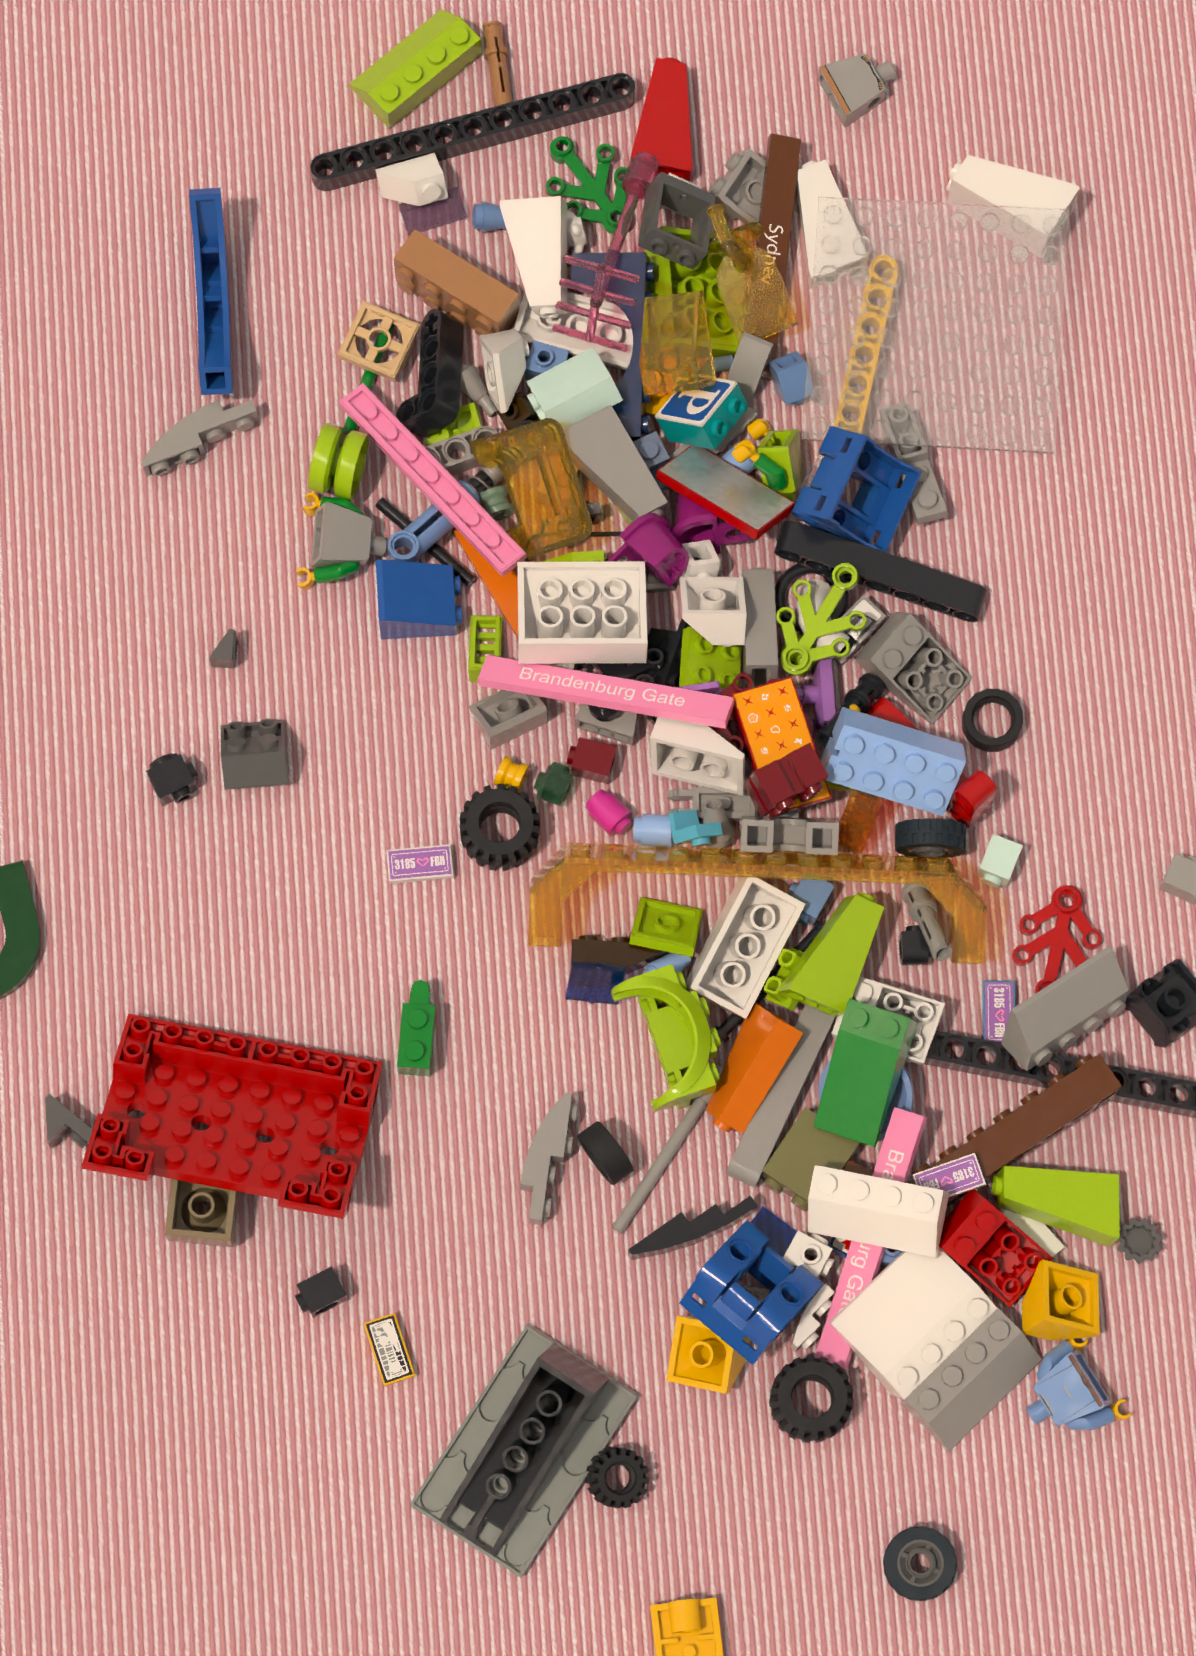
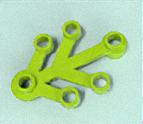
M841 563L834 568L832 572L834 585L816 615L811 600L813 589L810 583L806 580H798L794 583L792 590L799 601L806 632L801 640L798 641L794 628L796 622L794 611L789 607H782L777 611L776 619L779 625L782 626L787 646L781 654L780 661L787 673L796 676L802 675L811 668L812 662L833 656L843 659L850 654L851 647L844 638H837L830 645L812 648V646L819 637L849 629L858 632L866 627L867 619L864 613L857 610L852 611L848 616L828 621L845 591L853 589L858 583L859 575L853 565ZM849 573L852 575L849 583H842L840 581L843 574ZM806 585L808 592L805 595H799L797 593L799 586ZM789 612L792 614L789 622L781 621L783 613ZM853 617H862L863 621L861 625H852L851 621ZM844 643L846 650L843 653H836L835 647L837 644ZM801 655L803 657L801 664L793 665L791 663L793 656Z

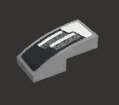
M864 594L842 616H848L852 611H861L867 619V625L862 631L857 632L851 629L843 631L850 637L848 643L851 651L846 658H833L840 666L863 645L864 640L886 619V615ZM860 616L853 617L851 624L854 626L861 625L863 618ZM846 645L839 653H843L846 650Z

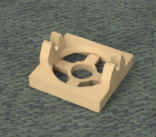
M363 301L337 356L341 360L395 382L400 370L406 367L407 358L412 354L413 343L420 330V324ZM382 320L380 327H375L371 330L363 328L370 321ZM392 324L397 326L401 332L402 344L391 340L389 330ZM376 332L384 333L388 337L386 345L374 347L370 343L372 334ZM358 337L367 341L369 350L365 358L360 355L356 348ZM387 349L398 354L388 362H374L378 353L384 352Z

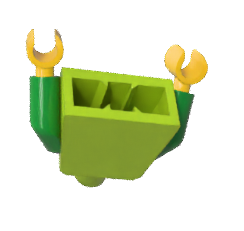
M757 419L747 426V430L755 440L765 436L757 448L758 453H756V448L752 441L743 440L734 446L735 450L732 451V455L739 463H743L750 458L753 461L752 465L761 471L763 484L796 503L795 492L803 481L799 429L771 431L770 425L765 419Z

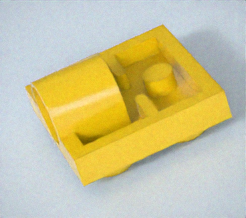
M716 1597L685 1599L650 1605L655 1656H723Z

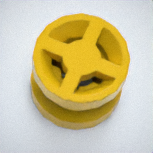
M505 756L498 768L493 785L504 784L508 788L512 785L517 787L519 793L528 774L529 765L525 763L519 765L514 763L511 757Z

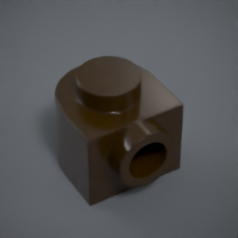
M515 393L506 413L497 411L508 432H514L517 424L524 420L540 421L527 398L528 394Z

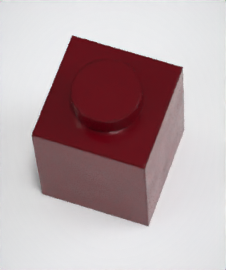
M579 737L577 747L571 745L567 758V764L572 765L571 775L608 784L616 756V746Z

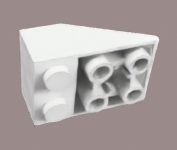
M860 976L852 999L911 1018L918 1023L905 1061L924 1065L946 1004ZM843 1015L837 1017L831 1033L835 1042Z

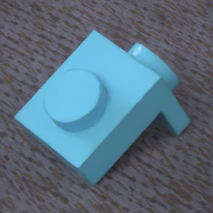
M696 810L669 813L674 844L691 843L692 847L710 845L711 838L723 835L721 822L699 824Z

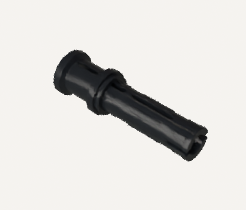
M863 674L859 678L856 688L846 693L842 707L849 709L850 705L855 704L859 707L861 713H868L872 707L871 703L875 699H879L885 692L883 682L873 674ZM842 707L816 735L817 742L823 748H826L829 738H833L832 731Z

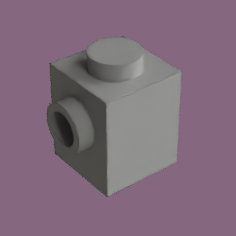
M1175 853L1159 889L1194 905L1196 902V857L1188 856L1186 858Z

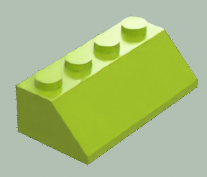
M441 9L349 84V87L390 129L482 54L481 38L461 17Z

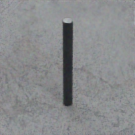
M384 497L376 503L375 507L401 530H404L411 523L406 516ZM437 543L427 550L442 565H453V575L460 576V581L467 587H470L475 582L476 577Z

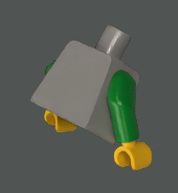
M309 492L305 495L307 502H315L312 506H302L306 515L315 516L310 567L315 569L314 572H310L307 568L303 567L297 569V576L308 575L307 581L297 583L299 588L304 590L310 589L315 581L317 583L340 580L356 573L361 566L368 562L370 554L384 555L387 545L386 538L371 535L372 519L365 516L349 499L323 497L319 500L315 493Z

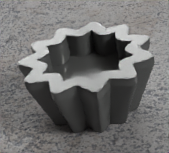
M1131 1218L1129 1225H1120L1122 1233H1120V1238L1117 1240L1120 1242L1117 1251L1125 1253L1126 1261L1134 1259L1137 1264H1141L1144 1259L1152 1261L1153 1253L1161 1251L1158 1243L1163 1237L1156 1233L1157 1225H1149L1146 1218L1139 1222L1135 1218Z

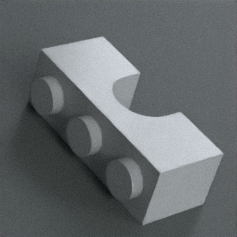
M741 816L740 852L773 853V851L804 852L805 854L838 855V819Z

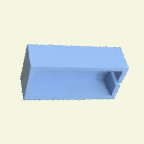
M842 707L832 731L833 738H829L820 760L829 776L826 781L943 816L966 763L964 744Z

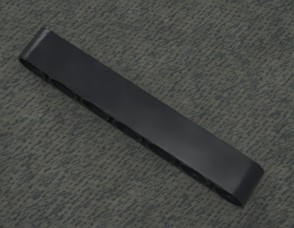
M784 521L782 523L774 553L780 558L832 575L837 565L849 563L857 570L859 575L858 585L967 622L979 621L988 591L985 587L794 521ZM845 573L841 576V579L850 582L852 575Z

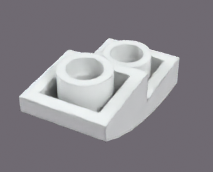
M826 1283L813 1297L799 1319L790 1346L794 1351L800 1346L806 1350L819 1337L815 1331L821 1324L813 1315L816 1314L820 1318L833 1305L829 1299L835 1293Z

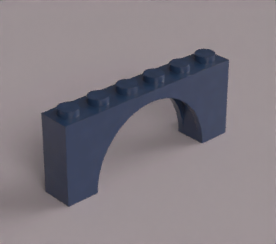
M646 252L572 253L571 285L575 291L593 293L608 299L617 305L629 320L633 335L632 356L627 370L616 384L623 401L612 407L631 440L635 441L644 437L645 434H650L651 418L650 415H646V403H651L652 388L650 384H647V373H652L653 369L652 354H648V342H653L654 337L653 323H649V312L654 311L655 306L654 293H650V281H655V263L651 262Z

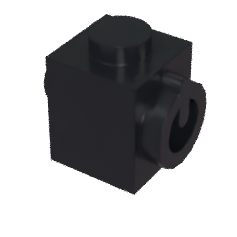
M170 753L163 755L151 762L149 765L150 769L146 771L162 807L173 801L181 803L189 799L193 795L192 792L197 790L194 780L199 778L192 762L188 761L185 763L181 754Z

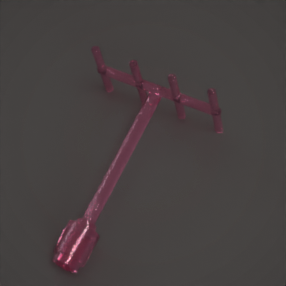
M639 152L629 162L622 181V189L627 194V198L603 264H597L567 254L563 256V262L596 271L593 287L565 278H561L559 281L561 286L592 295L590 310L561 301L556 303L557 309L588 317L586 333L558 324L553 325L552 331L582 339L588 343L599 344L623 352L627 351L628 346L626 344L595 336L597 320L625 329L631 328V322L599 313V308L604 298L632 307L635 305V299L609 292L607 289L612 276L638 283L640 280L639 275L615 269L638 201L645 198L646 188L658 175V160L654 155L647 152Z

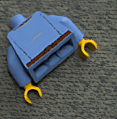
M1074 1339L1063 1340L1045 1354L1036 1374L1038 1382L1033 1386L1040 1399L1026 1408L1034 1423L1038 1424L1051 1416L1057 1426L1065 1424L1071 1430H1095L1113 1423L1114 1419L1122 1421L1131 1416L1132 1412L1126 1415H1121L1118 1412V1405L1127 1402V1400L1120 1399L1112 1404L1080 1353L1087 1345L1088 1339L1080 1344L1076 1343Z

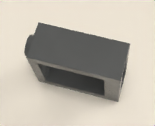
M660 172L646 188L638 246L693 270L708 253L716 195ZM660 205L693 219L690 241L657 228Z

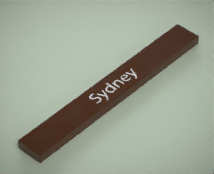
M773 133L768 136L746 333L773 343L768 361L776 359L801 144V139ZM767 363L761 379L771 381L772 375Z

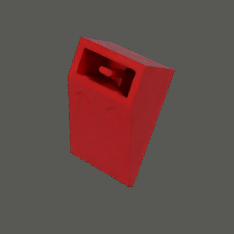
M975 1189L970 1190L944 1220L939 1247L1009 1307L1014 1304L1030 1285L1039 1261L1043 1259L1051 1261L1053 1259L1050 1254Z

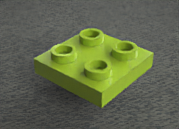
M692 627L683 629L679 687L719 681L720 689L728 687L732 684L733 679L740 674L742 645L730 647L712 645ZM740 679L737 680V685H738V687H739Z

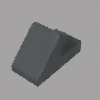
M49 1093L45 1098L48 1145L51 1149L54 1148L70 1130L71 1133L68 1137L83 1149L85 1145H88L93 1129Z

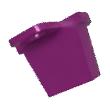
M679 493L677 498L676 526L672 529V533L681 544L710 540L716 553L721 554L720 545L746 542L751 539L750 536L743 532L735 536L727 535L728 531L737 528L729 523L717 524L716 515Z
M648 513L638 517L619 535L624 544L606 562L618 561L624 556L627 557V561H645V570H648L670 587L685 571L689 562V554L671 532L672 529L669 521L657 513Z

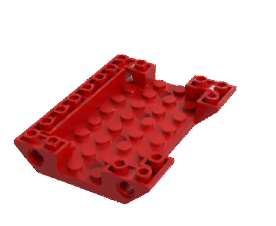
M128 1013L113 1062V1080L102 1114H97L83 1159L82 1169L148 1181L153 1176H160L279 1199V1207L344 1219L349 1212L375 1110L383 1062ZM132 1111H142L145 1115L141 1118H134L129 1113ZM197 1123H205L209 1126V1128H207L206 1130H197L193 1127V1125ZM262 1135H268L274 1140L263 1143L257 1138ZM330 1147L338 1152L334 1155H326L321 1150Z

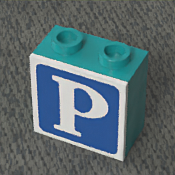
M689 373L658 411L655 418L668 441L715 450L749 408V405L736 381Z

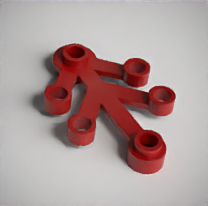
M1063 885L1058 887L1053 892L1049 905L1032 915H1024L1020 919L1018 925L1020 932L1023 935L1030 936L1037 931L1041 923L1057 915L1053 929L1026 945L1017 946L1012 953L1013 962L1018 966H1025L1030 962L1032 956L1050 946L1044 978L1037 983L1034 994L1057 980L1063 949L1075 965V968L1087 960L1068 932L1070 919L1083 935L1081 943L1085 949L1095 950L1102 941L1100 932L1092 928L1081 911L1083 896L1074 886ZM1063 897L1070 898L1072 905L1069 907L1063 906L1061 899ZM1026 920L1032 921L1034 928L1032 930L1025 929L1023 922ZM1094 935L1097 938V943L1089 944L1086 941V936ZM1018 951H1025L1028 958L1024 961L1019 960L1016 953Z

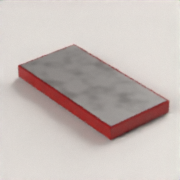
M689 446L659 468L656 473L655 479L755 540L791 514L795 505L793 501L703 447Z

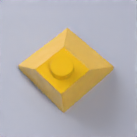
M1044 1259L1039 1261L1022 1302L1023 1334L1049 1341L1096 1337L1100 1335L1098 1274Z
M676 1316L666 1381L729 1394L746 1359L696 1317ZM745 1336L744 1340L749 1344L750 1339Z

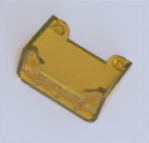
M545 418L470 441L474 458L480 466L493 468L500 465L519 524V526L507 530L506 533L526 552L527 558L546 554L584 541L590 536L592 520L563 428L557 420Z

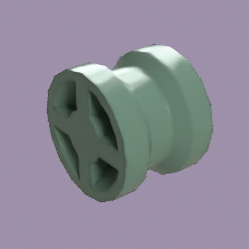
M506 486L492 487L480 493V504L484 506L485 511L495 521L505 519L515 512L513 504L508 502L509 492Z

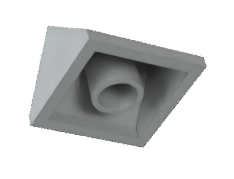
M501 690L468 706L490 750L547 723L546 706L538 696Z

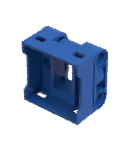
M829 426L818 451L823 458L810 487H802L791 513L813 528L887 552L922 472L900 461L876 445V442L866 435ZM905 474L906 476L901 488H896L901 475ZM850 477L866 483H861L852 505L841 500ZM876 531H879L881 533L874 546L871 544V542L874 538Z
M746 1220L695 1276V1281L679 1304L753 1365L787 1326L798 1317L824 1283L802 1264L790 1274L794 1266L770 1246L762 1253L770 1238L749 1220ZM747 1272L771 1291L762 1303L738 1284ZM694 1293L707 1303L705 1307L692 1297ZM745 1336L758 1346L756 1350L744 1340Z

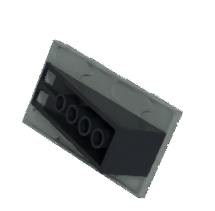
M528 1323L413 1498L410 1506L521 1578L584 1482L585 1477L589 1474L586 1468L592 1465L593 1462L590 1460L593 1456H598L599 1451L605 1449L639 1394Z

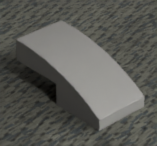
M744 332L726 380L736 381L746 401L751 404L755 398L761 376L767 366L773 343Z

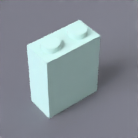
M594 347L526 381L532 392L527 395L529 402L537 413L543 427L550 425L555 435L601 409L623 401L610 373Z

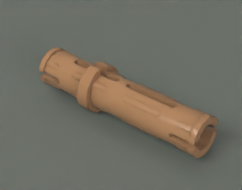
M499 21L486 22L482 26L486 45L484 59L488 60L494 106L512 102L506 62L508 48L504 46L501 29L502 23Z

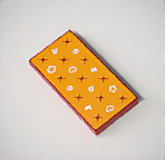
M792 676L730 695V697H734L733 708L754 771L775 760L781 759L788 753L808 743L812 744L817 754ZM825 780L822 783L824 789L817 792V796L802 804L799 799L796 800V803L790 806V809L786 812L830 800L832 796L827 781Z

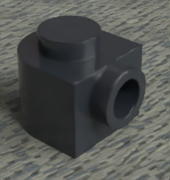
M907 926L906 931H901L898 936L900 965H927L928 958L933 957L920 926Z

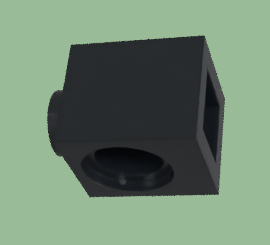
M332 1266L296 1284L300 1293L294 1296L302 1312L304 1313L309 1310L312 1318L348 1301L347 1295Z

